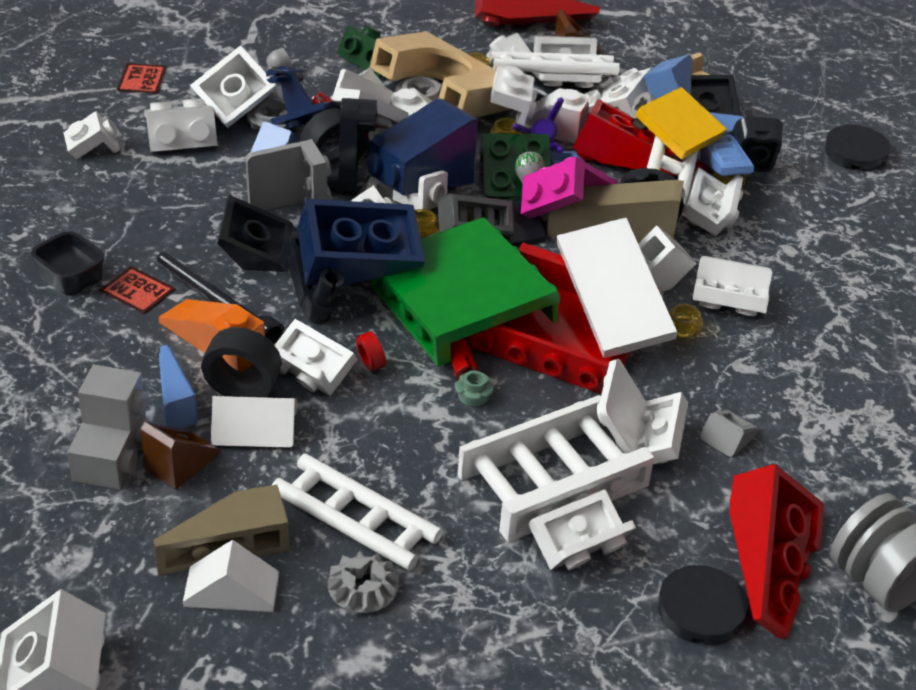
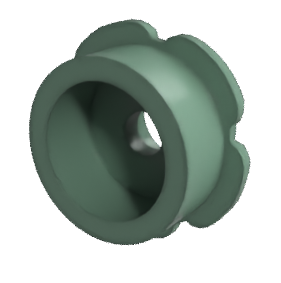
M473 370L460 375L459 381L455 383V390L462 403L468 406H481L488 401L489 396L493 393L494 386L491 384L492 381L489 376L480 371Z

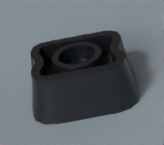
M743 117L737 120L731 136L737 140L754 165V171L769 172L774 168L782 146L783 123L779 119L767 117Z
M62 232L32 249L31 256L39 275L65 295L72 296L78 294L85 287L94 285L102 279L104 253L76 232Z

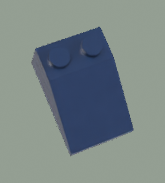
M323 199L305 200L297 230L306 285L316 286L320 274L325 268L329 270L326 278H328L331 268H335L343 274V287L424 266L425 258L414 205Z

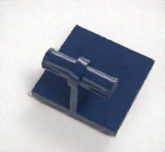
M280 66L276 70L269 69L266 72V77L271 78L266 80L271 84L279 83L281 85L287 114L272 118V124H285L287 130L305 126L316 114L323 110L331 108L341 109V104L334 101L321 102L314 105L300 83L303 81L304 75H297L303 73V70L300 68L292 69L289 66Z

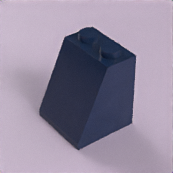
M435 99L370 140V153L367 156L369 173L403 196L418 193L419 178L440 170L448 173L447 188L473 184L478 119L443 99Z

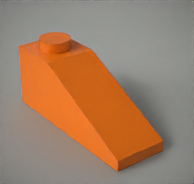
M186 299L158 317L160 324L203 353L206 352L212 338L220 330L230 327L248 328L265 336L264 322L237 304ZM223 355V358L231 367L242 373L254 365L247 359L239 356Z

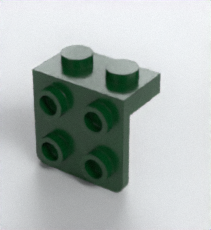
M482 134L479 161L483 162L485 197L492 199L522 197L523 184L515 171V162L524 152H536L543 158L545 167L551 166L549 134Z

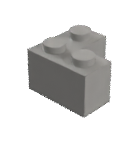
M93 364L78 391L82 424L67 451L71 479L73 482L120 490L127 475L133 474L135 471L138 451L142 445L141 427L144 421L151 423V421L146 419L148 392L143 390L141 372Z

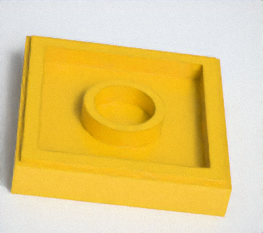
M682 87L639 107L635 115L680 159L723 138L727 131L715 117Z

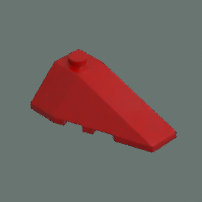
M475 0V18L481 19L483 24L492 27H498L499 24L515 25L556 22L557 13L561 9L574 21L591 20L600 11L598 6L576 0Z
M597 99L572 148L577 150V154L581 158L590 162L596 160L600 163L632 169L647 168L655 134L649 129L640 130L633 124L635 119L630 115ZM666 147L664 155L679 162L683 161V159H680ZM697 159L694 172L700 168L709 174L710 168ZM662 168L660 169L661 171L666 172V173H669L670 175L677 176V175H675V174H673V173H671V172H668V171H666V170H664V169H662Z
M772 464L733 476L729 513L753 620L779 639L788 638L801 601L798 591L800 581L809 578L812 569L807 562L810 553L819 549L822 540L824 503L778 465Z

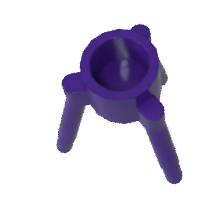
M558 98L547 119H538L531 128L515 123L513 124V129L522 134H549L550 150L563 153L564 149L554 141L557 135L554 120L564 103V99Z

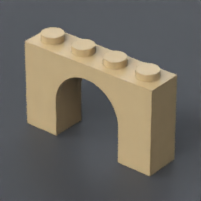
M426 31L376 39L370 68L391 81L416 76L443 80L439 99L449 102L474 117L509 110L507 107L490 102L493 79L496 72L492 67Z

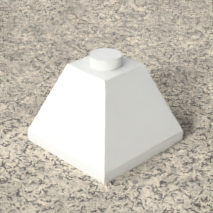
M241 46L190 85L201 99H205L206 105H213L214 114L227 128L278 88L275 83L271 84L266 80L270 77H266V73Z

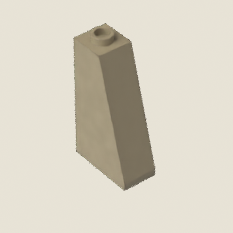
M665 180L584 186L583 200L542 215V221L548 222L546 236L557 238V235L627 218L638 244L656 226L674 239L684 181Z

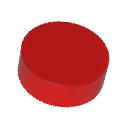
M369 331L357 336L356 348L364 366L371 372L385 367V353L376 335Z

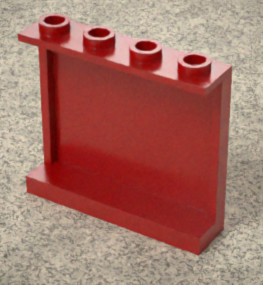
M523 242L519 247L521 255L530 264L535 265L539 273L549 283L554 284L559 292L558 321L552 323L539 309L468 336L467 341L470 348L602 394L604 377L607 374L609 362L619 359L625 365L632 351L603 358L562 255Z

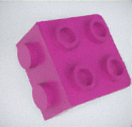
M576 156L566 158L560 163L540 168L534 173L523 176L521 214L529 219L583 200L584 186L618 184V181L586 163L581 158Z

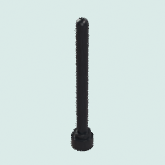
M162 252L157 256L156 261L158 265L210 302L237 304L262 320L265 327V337L272 341L273 344H276L284 334L283 324L273 317L255 315L168 253Z

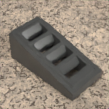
M450 193L438 202L439 232L468 223L467 209H470V222L482 218L481 210H484V218L494 228H498L503 236L514 235L512 201ZM494 210H498L499 225H495Z

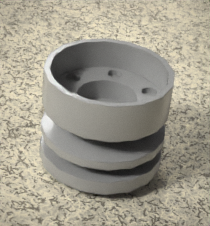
M885 493L869 500L850 516L832 543L830 558L832 563L839 569L846 571L847 576L852 581H864L863 587L865 592L888 612L902 610L916 601V513L907 507H903V502L896 496Z

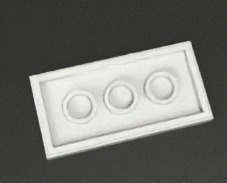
M627 218L557 235L558 248L603 358L676 339L677 330Z

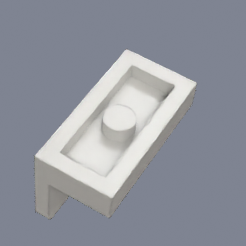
M213 396L211 443L221 446L292 447L294 444V418L297 415V399Z

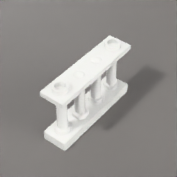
M600 395L576 402L566 408L460 446L458 477L462 481L481 474L502 501L499 532L508 543L531 534L532 531L528 523L533 518L605 489L610 500L613 501L649 486L654 457L645 447L630 453H623L600 427V420L597 415V405L601 399ZM586 434L608 461L594 467H589L567 440ZM552 447L574 475L561 480H553L533 453ZM517 460L538 489L518 495L497 467Z

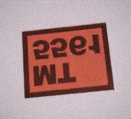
M127 63L117 90L158 93L167 66Z
M130 266L99 289V291L144 314L176 288Z

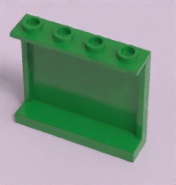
M484 217L422 238L421 244L425 258L423 267L370 280L371 288L437 367L451 362L450 343L539 309L552 323L558 321L560 295L556 286L549 283L539 273L537 267L530 264L521 255L519 249L516 246H512L503 237L501 231L498 228H494Z

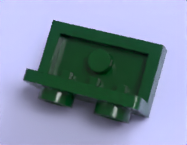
M347 25L337 54L365 70L368 69L371 64L376 39L383 38L380 36L382 31L369 25H365L363 29ZM373 70L376 76L384 77L383 75Z

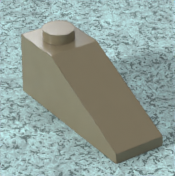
M278 484L233 492L154 539L158 576L190 570L191 565L231 540H234L257 557L289 551L288 520Z

